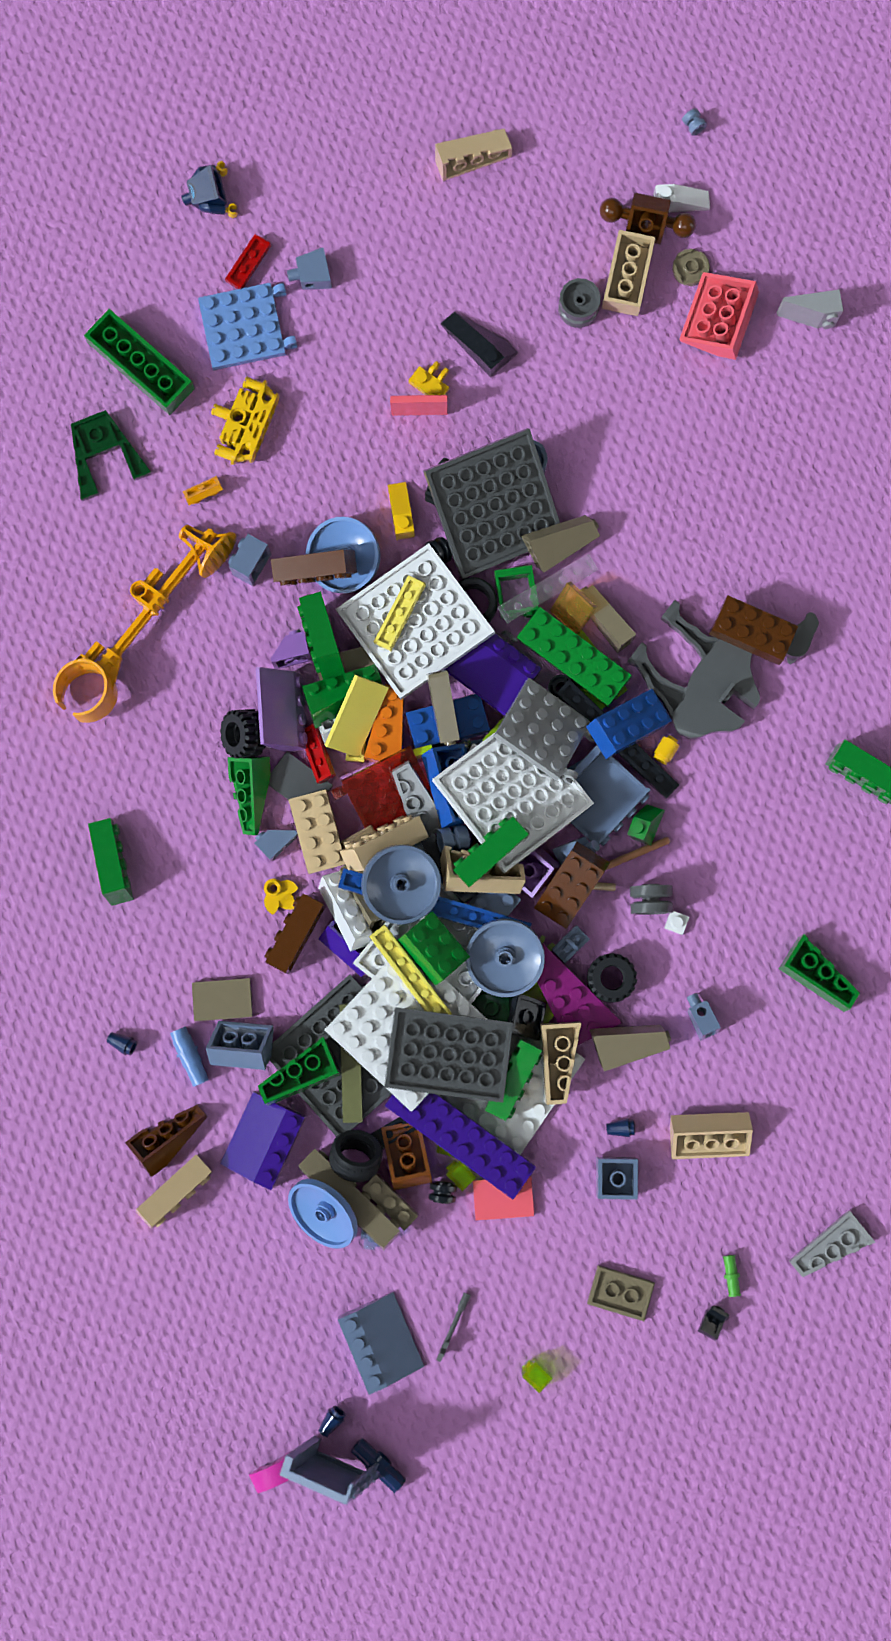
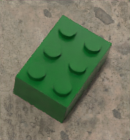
M433 911L397 940L434 986L442 982L470 957Z

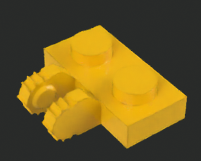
M435 361L428 372L419 366L408 380V383L425 395H446L449 391V386L442 381L448 375L449 369L444 368L438 378H436L433 374L439 368V362Z

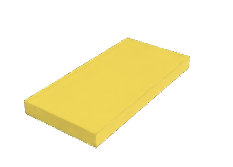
M355 675L324 745L328 748L359 757L389 687Z

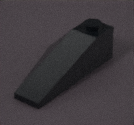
M455 311L441 323V326L490 378L518 354L505 338Z

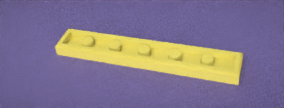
M383 925L369 936L424 1011L453 1015L386 925Z

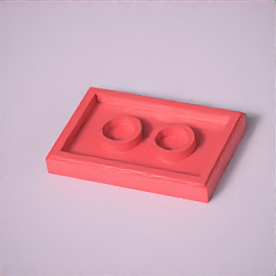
M446 395L390 396L392 416L447 415Z
M531 1176L514 1199L508 1197L485 1179L473 1180L475 1220L534 1216Z

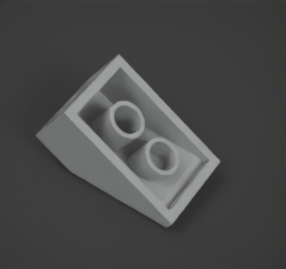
M840 289L784 297L778 308L777 316L814 328L823 327V329H830L836 325L843 312Z

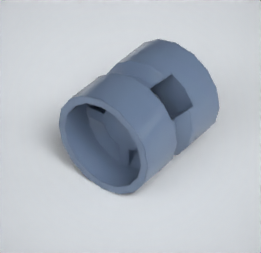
M465 825L455 826L452 830L449 827L442 828L436 832L437 844L441 854L445 846L459 851L461 849L468 850L470 847L469 833Z

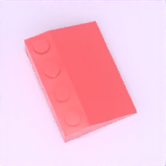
M703 272L679 340L718 357L736 360L759 294L756 281Z

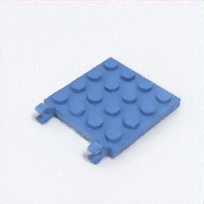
M265 283L198 298L213 370L286 355L285 350L297 348L295 336L282 339L274 297L286 296L284 283L277 284L274 287L271 286V283Z

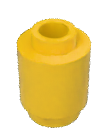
M670 735L668 737L663 736L654 751L655 755L653 758L667 765L680 747L677 744L678 740Z

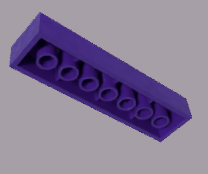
M428 1093L412 1112L393 1094L385 1104V1107L511 1199L516 1197L536 1168L533 1163L438 1094Z

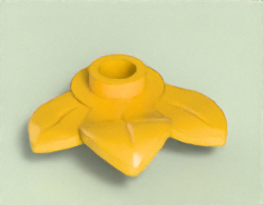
M278 879L266 881L264 885V892L266 894L264 905L269 913L274 915L279 907L286 910L294 909L293 903L295 900L292 893L296 892L298 887L293 881H279ZM272 885L277 886V890L275 892H272L270 890V887Z

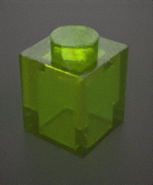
M453 1160L446 1167L448 1170L446 1175L461 1191L476 1178V1175L459 1160L457 1162Z
M535 1358L532 1361L528 1360L521 1368L523 1370L521 1372L522 1377L538 1393L553 1379L552 1374Z

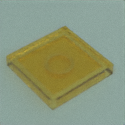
M570 581L566 583L550 611L566 627L578 635L583 630L597 605Z

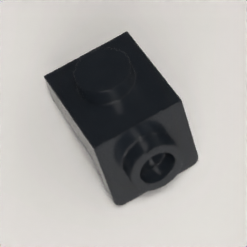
M719 1306L709 1307L704 1313L698 1332L716 1341L724 1321L729 1318V1314Z

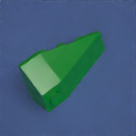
M228 757V776L230 782L234 784L235 793H233L234 800H238V816L243 834L258 835L270 781V757Z

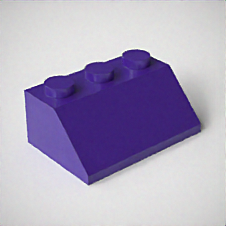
M333 920L318 940L362 977L365 973L355 966L353 962L365 947L350 951L335 920Z

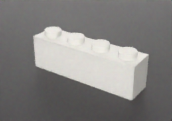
M340 871L322 876L318 889L350 951L366 947L370 942L369 936L372 932L351 892L338 888L342 874Z

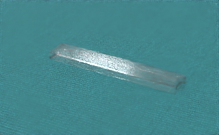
M587 554L497 608L508 624L599 569L591 556Z

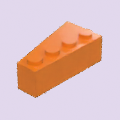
M385 684L389 689L375 718L364 758L367 761L397 768L402 765L404 699L400 700L392 687Z

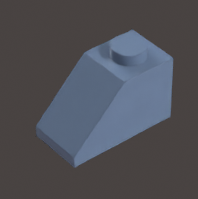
M295 830L262 831L255 838L257 841L254 844L273 861L298 837V833Z

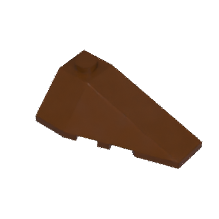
M195 1105L176 1114L172 1120L167 1122L163 1120L158 1122V1126L150 1130L148 1128L141 1130L125 1143L146 1172L153 1177L171 1162L205 1121L207 1115L198 1105Z

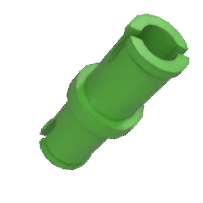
M735 1255L723 1256L726 1273L724 1274V1279H727L729 1297L741 1296L738 1279L740 1273L737 1272Z

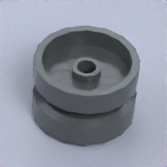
M581 278L571 280L563 286L560 292L558 312L561 319L567 325L582 328L590 325L596 319L601 299L598 287L593 282Z
M642 884L640 886H631L630 897L642 899V901L630 904V913L632 915L673 913V903L671 901H661L662 898H669L673 895L672 885Z

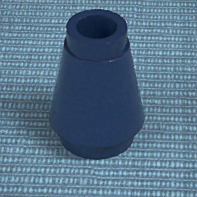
M113 1032L107 1037L106 1042L123 1055H132L137 1047V1041L133 1037Z
M629 1118L606 1123L607 1135L622 1137L635 1135L634 1119L629 1120Z
M337 1406L329 1408L318 1429L319 1433L324 1437H328L345 1421V1412Z

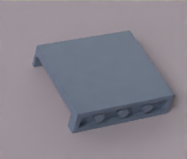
M596 745L574 769L578 773L576 781L594 804L570 823L590 842L595 840L599 845L604 846L611 839L609 837L610 833L613 830L617 832L624 825L622 823L626 816L630 818L637 811L635 807L638 803L643 804L650 797L648 793L651 789L646 788L612 756L605 759Z
M313 1436L285 1456L280 1476L347 1505L352 1500H355L359 1494H362L366 1488L368 1489L372 1483L376 1482L379 1471H377L379 1463H375L369 1469L363 1471L318 1451L321 1438Z

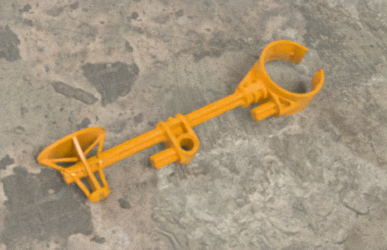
M185 525L179 532V539L185 542L191 551L159 590L154 589V586L164 574L157 568L153 569L145 581L139 580L131 585L130 593L144 607L143 611L114 647L106 649L107 653L101 655L102 659L100 661L94 662L105 647L96 641L85 655L81 653L76 660L67 663L61 668L53 684L55 702L65 710L64 695L69 684L84 674H100L104 678V692L101 699L90 710L81 713L73 712V716L83 723L95 722L107 716L117 702L118 691L115 683L124 651L153 616H158V611L164 609L163 605L169 603V595L196 561L200 576L203 578L211 576L223 565L236 543L237 536L234 532L217 534L209 528L207 531L202 532L190 525ZM194 531L203 536L201 538H198L191 532ZM187 538L196 543L194 547L186 540ZM220 538L216 543L211 545L214 539ZM206 551L205 558L201 564L200 556Z

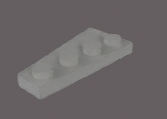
M407 761L393 769L392 774L407 816H420L428 836L436 833L438 829H442L433 797L411 763Z
M848 1210L794 1255L789 1262L802 1277H805L825 1267L827 1264L836 1262L850 1253L857 1252L861 1248L875 1243V1241Z

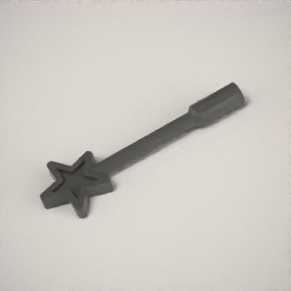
M465 1292L459 1302L458 1311L448 1334L439 1350L436 1359L441 1362L460 1316L471 1295Z

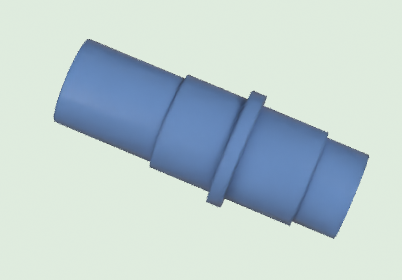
M186 1026L171 1032L173 1045L177 1051L176 1056L180 1058L193 1087L208 1081L209 1078L197 1051L198 1046H195Z

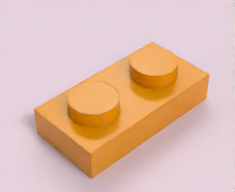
M217 476L182 492L188 505L201 502L206 497L217 495L223 488Z

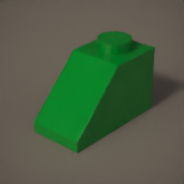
M646 804L634 816L627 835L635 841L651 846L665 810Z

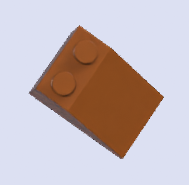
M409 1123L381 1128L393 1190L432 1183L422 1133L415 1130L407 1135L402 1134L413 1127ZM390 1130L393 1132L392 1138H387L386 1131ZM398 1136L395 1142L388 1145V1142Z

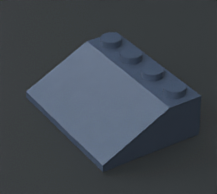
M394 1292L339 1315L338 1322L369 1395L394 1384L424 1367Z

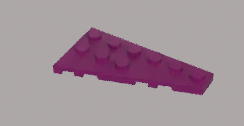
M542 943L545 961L542 974L537 983L557 1023L581 1022L577 1046L592 1039L591 1029L613 1028L621 1024L622 1022Z

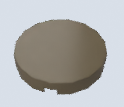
M696 249L681 251L673 262V275L679 283L685 286L699 285L702 273L709 272L708 258L703 252L695 251Z

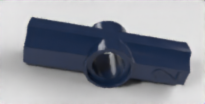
M363 1437L351 1449V1453L365 1465L366 1470L373 1464L379 1463L377 1479H380L393 1493L403 1486L406 1478L391 1465L392 1463L381 1451H376Z

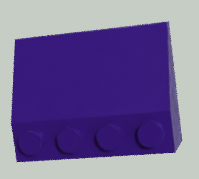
M494 634L445 670L505 716L528 678L534 681L542 668L497 634Z
M253 1092L220 1164L250 1181L272 1190L306 1116L277 1102L267 1106L264 1104L262 1096Z

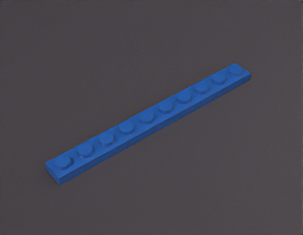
M343 869L338 888L363 895L361 888L363 874ZM440 896L430 911H433L439 918L477 929L487 922L496 919H514L526 924L530 928L532 924Z

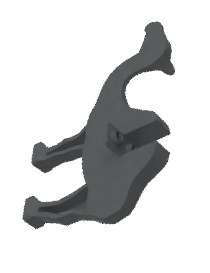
M674 600L661 617V620L678 632L696 650L701 658L700 663L689 679L687 687L684 688L674 684L659 675L647 657V645L643 642L629 658L628 663L638 669L648 689L654 690L672 719L671 722L679 735L688 739H697L711 733L733 732L740 728L745 721L721 702L725 704L733 694L754 709L760 701V695L750 669L752 653L716 637H708L703 634L697 627L687 623L680 616V603ZM812 612L808 613L805 620L797 625L798 629L786 654L788 664H792L798 658L804 656L811 645L819 625L816 615Z

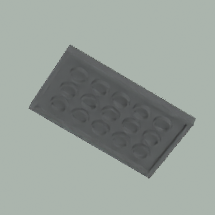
M395 1007L384 1087L503 1103L513 1023Z

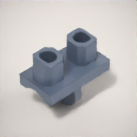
M575 925L551 950L566 963L590 938Z

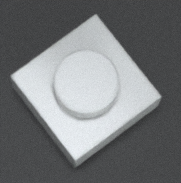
M673 911V913L668 915L664 929L683 935L689 917Z

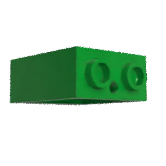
M532 565L495 570L494 579L501 619L505 618L506 621L517 619L516 617L518 616L531 618L539 608ZM528 578L532 607L505 611L501 582Z

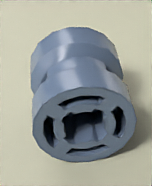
M697 108L690 110L682 118L683 123L689 127V132L692 136L699 134L707 126L706 121L700 117V112Z

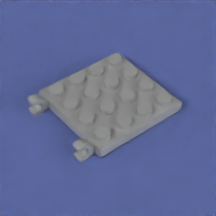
M530 678L525 681L493 736L557 781L561 778L569 785L572 781L576 780L578 773L574 770L566 769L583 735L589 741L594 742L586 728L591 722Z

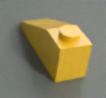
M406 482L388 485L396 540L415 537Z

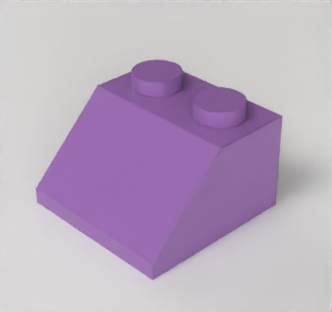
M294 630L283 638L271 657V662L275 669L312 661L304 631Z
M540 846L518 862L523 864L526 878L522 890L531 898H534L551 882L561 866Z

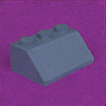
M218 1021L206 1046L210 1065L265 1070L271 1058L274 1027L272 1025Z

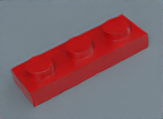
M254 234L226 276L225 281L237 289L244 288L270 249L271 243Z
M313 723L305 728L308 738L305 751L316 782L322 784L336 776L319 728L315 729Z

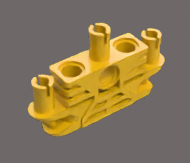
M246 376L243 388L254 391L252 395L250 391L246 390L245 392L243 388H240L231 409L216 403L213 406L215 409L212 408L211 415L226 420L219 438L221 443L224 445L227 443L230 447L233 445L235 448L233 450L218 444V449H215V455L230 460L231 465L243 462L244 460H249L250 463H253L261 447L280 397L278 393H273L266 380L260 382ZM266 395L271 398L270 401L265 400ZM237 416H243L241 421L234 420ZM247 450L250 451V454L244 455L243 452Z

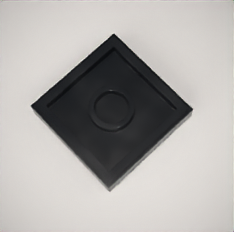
M523 994L513 996L508 1022L513 1023L512 1033L539 1041L541 1035L540 1024H543L547 1003Z

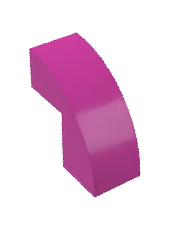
M287 1454L271 1465L261 1466L249 1474L257 1493L272 1489L289 1480L280 1476Z

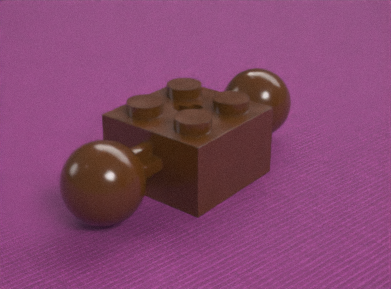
M634 192L631 208L623 207L622 203L616 198H607L600 205V216L604 221L613 223L620 218L628 219L626 231L655 237L654 244L661 245L665 227L673 229L674 233L681 238L691 236L696 229V220L689 213H681L676 217L668 216L671 202L668 199Z

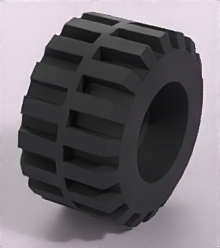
M255 709L231 710L227 712V715H224L221 722L220 738L225 752L232 758L257 757L262 754L266 746L260 744L258 711H255Z
M610 953L598 957L592 962L587 972L589 989L598 999L606 1002H618L629 997L637 983V972L634 970L633 963H630L628 958L620 954ZM610 966L617 967L623 975L621 986L614 990L605 988L600 979L602 971Z

